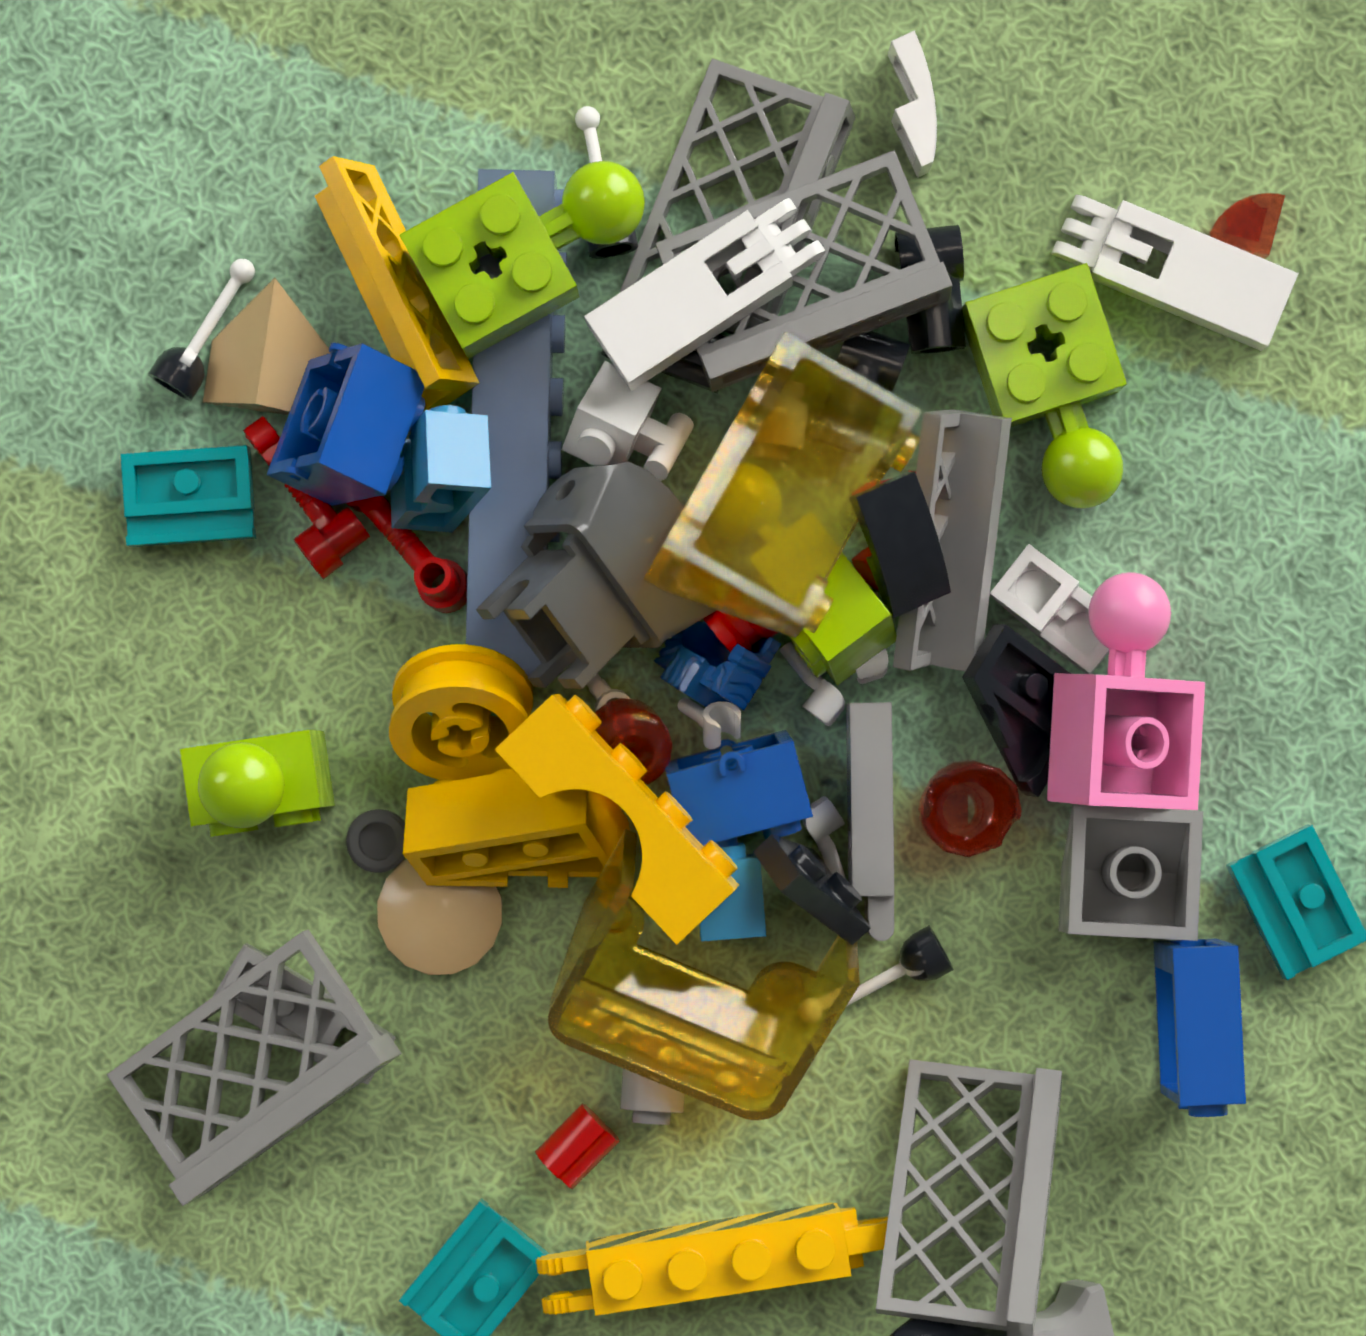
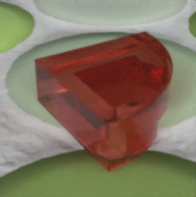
M1261 193L1237 201L1215 221L1208 236L1266 259L1270 255L1285 195Z

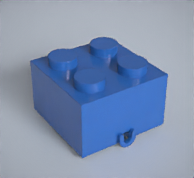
M331 343L329 354L308 361L267 472V476L331 506L386 495L387 491L393 488L403 470L404 457L400 454L406 437L413 425L423 414L425 408V399L421 397L424 385L417 370L363 343L351 347L339 343Z
M786 730L737 743L730 739L721 740V745L716 749L664 762L672 797L680 803L692 818V821L686 828L703 846L710 840H713L719 847L739 845L737 837L758 831L763 832L764 839H767L771 834L779 837L787 836L802 830L800 820L813 817L794 741ZM723 746H730L733 750L723 755L720 752Z

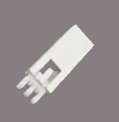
M1075 195L1071 209L1081 215L1092 217L1093 220L1091 225H1087L1078 220L1066 218L1061 231L1082 240L1083 244L1081 248H1077L1069 243L1056 241L1051 252L1052 255L1077 266L1087 263L1093 281L1260 351L1269 346L1299 273L1123 200L1116 210L1088 197ZM1153 248L1168 254L1158 279L1119 263L1123 253L1137 258V262L1142 264L1148 261Z
M790 198L783 200L755 219L746 210L584 316L587 326L630 391L792 287L793 276L819 260L826 253L819 240L808 244L797 253L792 248V246L802 241L812 232L804 219L794 223L784 231L779 229L778 225L791 218L798 210ZM756 263L763 272L729 295H726L713 273L726 265L736 280L742 276L743 271Z

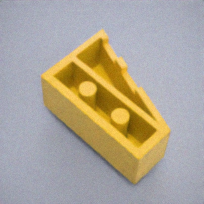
M500 769L489 775L459 780L441 779L433 784L408 788L403 855L427 886L508 887V876H547L549 888H568V877H608V888L628 889L629 822L619 805L601 794L587 790L572 789L555 792L539 798L513 769Z

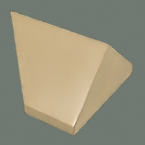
M276 278L212 340L203 403L289 415L308 361L330 353L327 345Z

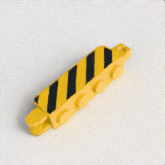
M824 1203L595 1238L586 1241V1248L537 1257L536 1265L539 1274L555 1276L570 1271L589 1269L591 1288L558 1291L541 1299L543 1313L556 1315L594 1309L595 1316L850 1277L852 1276L851 1269L864 1266L862 1253L884 1250L888 1216L857 1220L855 1207L840 1209L837 1203Z

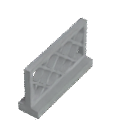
M712 58L620 292L643 278L648 262L660 258L655 243L658 240L661 229L666 239L673 236L666 220L671 204L695 194L707 222L716 219H714L702 191L735 175L748 204L723 216L834 174L856 118L850 101L826 92L824 97ZM722 78L746 87L754 106L720 122L712 101ZM755 91L769 95L772 98L760 103ZM788 103L809 109L810 112L803 130L777 142L765 114ZM708 113L713 125L701 130ZM759 117L771 146L737 161L725 133ZM719 136L731 164L697 180L689 162L694 146ZM795 148L788 165L783 153ZM777 157L784 172V178L779 190L755 200L743 172L771 158ZM685 171L690 184L678 189ZM815 199L802 204L794 223L804 219L812 230L823 201ZM800 241L792 246V248L797 253L805 247L806 242ZM678 252V253H676V254H673L674 257H676L677 255H679L681 252ZM725 266L721 277L728 273L731 274L727 266ZM749 267L743 282L740 277L735 280L732 274L731 276L738 289L762 272ZM788 289L760 308L778 316ZM752 317L747 329L764 323V321ZM740 321L724 330V332L732 335L735 334Z
M895 150L655 243L662 264H665L674 258L673 254L690 248L746 210L755 219L778 203L790 198L798 210L791 218L778 225L779 229L784 231L794 224L802 204L819 199L840 208L827 239L810 233L802 240L809 244L819 240L826 253L816 261L808 280L798 275L793 276V285L803 289L795 311L777 316L758 308L740 320L735 334L710 344L707 341L696 349L712 392L950 300L952 282L944 263L939 261ZM885 172L888 173L896 193L887 216L853 202L862 181ZM850 186L845 198L833 193ZM900 205L908 224L894 219ZM848 212L882 226L869 256L835 243ZM890 229L914 239L923 261L899 270L876 259ZM829 253L863 266V270L854 288L838 293L817 284ZM757 263L751 266V268L761 271ZM725 266L713 273L717 281H719ZM871 270L884 275L866 283ZM811 294L824 298L821 301L806 306ZM752 317L764 321V323L747 329Z
M308 929L292 938L116 1067L107 1076L176 1180L170 1183L169 1187L181 1205L184 1206L220 1185L402 1053L388 1033L380 1036ZM300 951L315 972L311 995L281 989L285 962ZM270 974L269 986L256 984ZM325 988L333 999L324 998ZM244 992L267 997L262 1031L232 1025L236 998ZM279 1000L309 1005L304 1039L274 1033ZM322 1008L342 1012L357 1035L341 1047L317 1042ZM221 1010L219 1022L207 1020ZM193 1029L218 1033L213 1066L184 1060L187 1034ZM230 1036L260 1041L255 1075L225 1069ZM273 1044L303 1050L299 1077L293 1082L268 1078ZM172 1045L171 1057L159 1055ZM315 1053L328 1055L313 1066ZM146 1064L169 1068L164 1101L146 1098L131 1075ZM182 1071L211 1077L206 1110L177 1104ZM224 1080L253 1086L250 1111L243 1118L219 1113ZM266 1089L279 1091L264 1102ZM155 1111L162 1113L161 1120L159 1119ZM175 1115L204 1121L200 1149L185 1158L172 1138ZM217 1124L229 1127L215 1137Z
M909 1060L876 1302L877 1314L1007 1331V1336H1034L1062 1092V1071L1036 1068V1075ZM921 1079L948 1082L961 1099L933 1119L919 1102ZM963 1084L976 1085L978 1087L969 1093ZM995 1088L1021 1091L1019 1112L999 1127L994 1124L977 1103L978 1100ZM969 1108L989 1134L961 1154L941 1128ZM917 1114L925 1126L914 1134ZM1017 1127L1014 1148L1005 1136ZM931 1135H934L952 1157L953 1161L925 1181L910 1162L911 1151ZM997 1142L1013 1162L1012 1173L989 1189L969 1163ZM961 1169L982 1196L953 1216L933 1190ZM909 1175L918 1187L906 1195ZM1010 1189L1008 1208L1006 1210L997 1198ZM925 1196L946 1223L917 1244L902 1225L904 1211ZM990 1205L1005 1223L1004 1237L982 1253L961 1225ZM954 1232L974 1259L945 1280L925 1255V1252ZM901 1238L910 1250L897 1259ZM1002 1252L999 1274L989 1261ZM916 1259L938 1285V1287L919 1301L892 1298L895 1275ZM982 1267L998 1288L995 1312L967 1308L953 1289ZM945 1295L953 1306L935 1304V1302Z

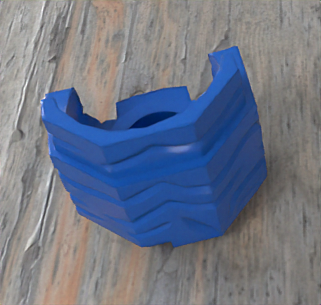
M698 621L671 639L666 640V647L660 650L659 657L655 658L654 662L665 669L660 676L662 680L704 707L715 702H729L741 710H745L771 669L770 662L781 646V643L771 637L768 639L762 638L752 646V652L736 644L730 653L705 621Z

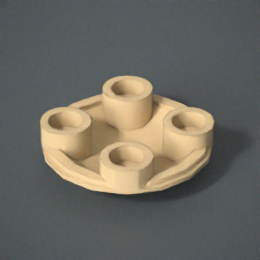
M406 859L385 880L377 901L378 928L388 950L405 966L428 975L455 974L477 964L493 947L502 925V896L497 887L427 886Z

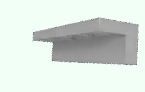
M954 409L923 413L916 476L940 542L951 593L899 616L893 668L912 671L928 665L966 671L984 641L1012 418Z

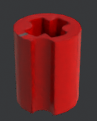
M582 1103L535 1150V1153L555 1177L559 1178L568 1188L573 1190L620 1140L588 1106Z

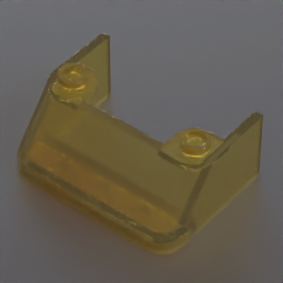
M625 829L582 906L550 999L548 1025L551 1033L557 1040L567 1046L748 1120H765L777 1115L786 1106L860 985L858 942L852 946L838 935L817 971L794 962L782 961L772 963L757 974L748 990L637 944V941L644 929L645 912L631 897V891L634 886L637 833Z

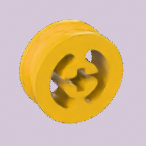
M443 645L425 650L413 656L399 669L393 683L392 701L394 709L389 723V738L392 748L409 767L438 780H459L489 775L500 769H512L494 749L531 714L533 688L527 679V674L516 662L504 654L475 645ZM491 711L495 713L497 716H490Z

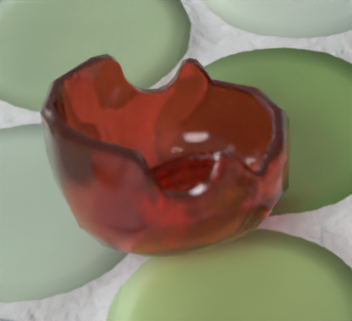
M975 760L952 762L938 770L928 781L921 795L918 807L920 812L919 820L924 833L942 851L968 858L988 852L990 849L999 848L1013 823L1020 820L1022 813L1017 785L1000 768ZM968 795L973 800L975 806L974 816L969 823Z

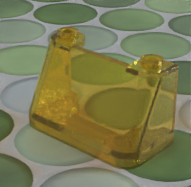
M784 332L643 580L666 593L796 638L803 628L815 633L834 598L823 593L829 581L827 578L858 523L849 497L878 485L890 467L899 472L903 471L921 438L912 434L911 431L922 410Z

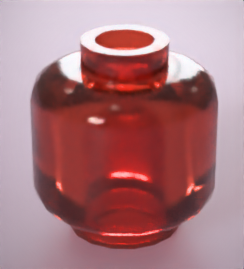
M620 698L605 703L594 712L602 722L595 731L612 749L619 743H622L636 756L647 770L640 778L646 785L651 784L663 774L670 762L673 744L669 729L651 706L640 700Z

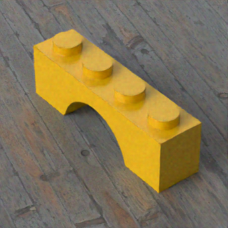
M561 693L552 694L494 750L539 798L563 790H587L611 799L626 812L638 832L642 848L640 875L631 897L677 945L737 889L739 884L731 875L738 867L713 840H710L703 846L686 828L692 821V818L674 797L665 791L658 798L640 779L647 770L628 748L619 743L612 749L595 731L602 724L601 720L582 699L574 695L567 701Z

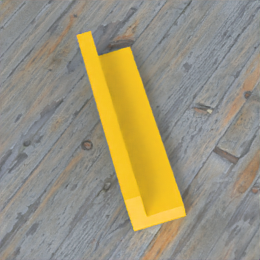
M332 156L319 166L328 186L314 197L391 358L417 370L424 385L421 396L425 399L424 411L437 406L448 405L478 385V378L399 236L406 231L375 165Z

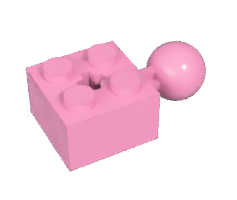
M1133 572L1114 575L1105 580L1096 589L1091 598L1088 611L1089 623L1094 635L1105 647L1109 648L1108 674L1054 673L1047 801L1089 806L1198 810L1205 682L1145 678L1146 651L1157 645L1169 628L1171 621L1170 602L1164 589L1155 580L1146 575Z

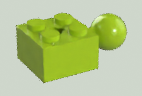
M596 161L582 166L569 178L563 191L562 204L538 216L515 173L512 172L401 233L399 236L466 357L469 359L580 298L577 285L558 250L579 238L601 245L613 244L625 239L633 233L642 219L645 198L638 179L630 170L615 162ZM488 254H491L494 258L504 257L499 263L502 274L493 279L485 271L474 274V271L480 266L479 259Z
M1084 263L965 302L962 307L964 330L992 415L1012 418L1011 427L1045 416L1053 438L1044 453L1041 466L1042 477L1047 490L1060 503L1073 508H1091L1107 501L1116 492L1122 480V455L1115 442L1108 435L1099 430L1089 428L1081 404L1118 393L1127 385L1088 264ZM1036 334H1042L1045 340H1052L1056 349L1050 355L1051 362H1046L1041 353L1031 355L1028 346L1036 339Z
M736 466L724 470L710 482L703 497V515L708 528L715 537L728 545L752 548L756 556L749 561L757 576V580L750 584L758 597L756 598L779 628L786 623L791 625L794 631L789 634V637L796 646L794 649L814 676L818 678L827 672L838 686L854 674L856 669L896 642L897 635L891 613L813 514H810L788 532L781 525L784 512L783 496L779 486L770 475L750 466Z
M303 730L180 749L190 825L193 827L209 824L210 837L259 830L258 824L264 822L272 815L275 827L321 821L320 808L335 806L324 731Z

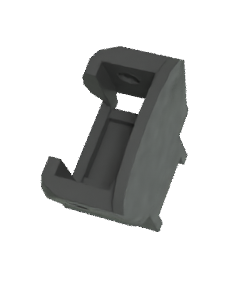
M620 462L607 466L574 468L561 476L548 488L539 500L533 512V517L524 525L530 536H527L521 548L528 557L482 602L476 611L482 619H495L502 612L505 613L541 662L527 677L534 687L546 688L569 666L558 677V680L564 688L583 689L621 648H659L669 638L717 611L723 598L720 571L710 547L685 507L671 490L648 470L631 462ZM559 532L568 533L567 538L562 544L564 549H543Z

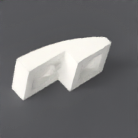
M914 30L891 41L888 57L909 100V103L895 109L891 122L918 178L929 173L934 161L937 142V116L930 72L924 52Z
M1028 544L990 592V596L1083 673L1092 674L1109 652V648L1105 647L1096 638L1089 623L1088 611L1092 596L1079 587L1078 580Z

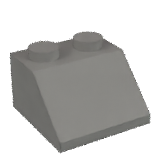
M1073 804L1061 866L1058 931L1076 935L1198 941L1203 811Z

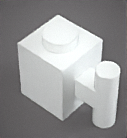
M604 361L577 407L561 450L594 466H607L627 462L633 450H636L648 456L644 469L662 481L667 478L693 430L694 424L691 418L683 413L673 414L667 425L650 418L662 388L646 381L630 391L614 365Z

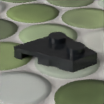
M993 624L962 678L1019 791L1026 796L1039 797L1048 782L1054 673H1071L1006 624Z
M771 834L753 851L781 893L852 946L871 929L856 908L862 901L859 893L838 872L832 874L818 853L812 848Z

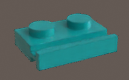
M249 446L121 454L124 517H126L127 521L126 546L141 547L257 539L254 527L253 510H255L251 448Z
M1307 824L1226 865L1282 979L1289 980L1295 977L1296 974L1310 967H1315L1366 941V930L1313 825Z
M483 1198L477 1202L399 1299V1302L415 1311L422 1317L421 1320L441 1336H490L540 1275L537 1272V1257L549 1254L506 1217H502L492 1209Z

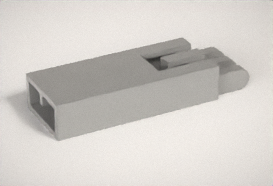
M892 702L846 704L848 882L861 897L864 896L865 920L871 927L868 934L875 940L885 941L894 933Z

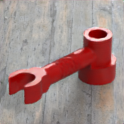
M261 416L243 431L266 464L270 466L280 437L267 419ZM284 484L285 488H288V492L292 493V497L296 498L295 501L299 503V506L303 508L304 513L313 523V525L293 540L324 580L344 565L341 558L370 538V535L349 507H346L337 514L331 505Z
M383 495L346 503L352 509L363 512L414 571V582L418 593L427 605L441 613L456 612L466 605L468 573L452 560L435 557L412 530L392 528L391 505ZM445 574L442 584L432 588L435 578Z

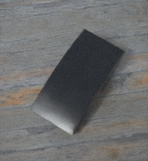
M915 472L903 473L849 497L872 554L866 560L884 605L891 613L892 618L951 593L940 542Z

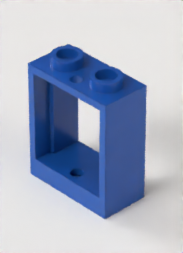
M1217 938L1198 939V941H1153L1161 1093L1176 1103L1179 1109H1188L1189 1116L1217 1117L1228 1115V1105L1246 1104L1238 945Z

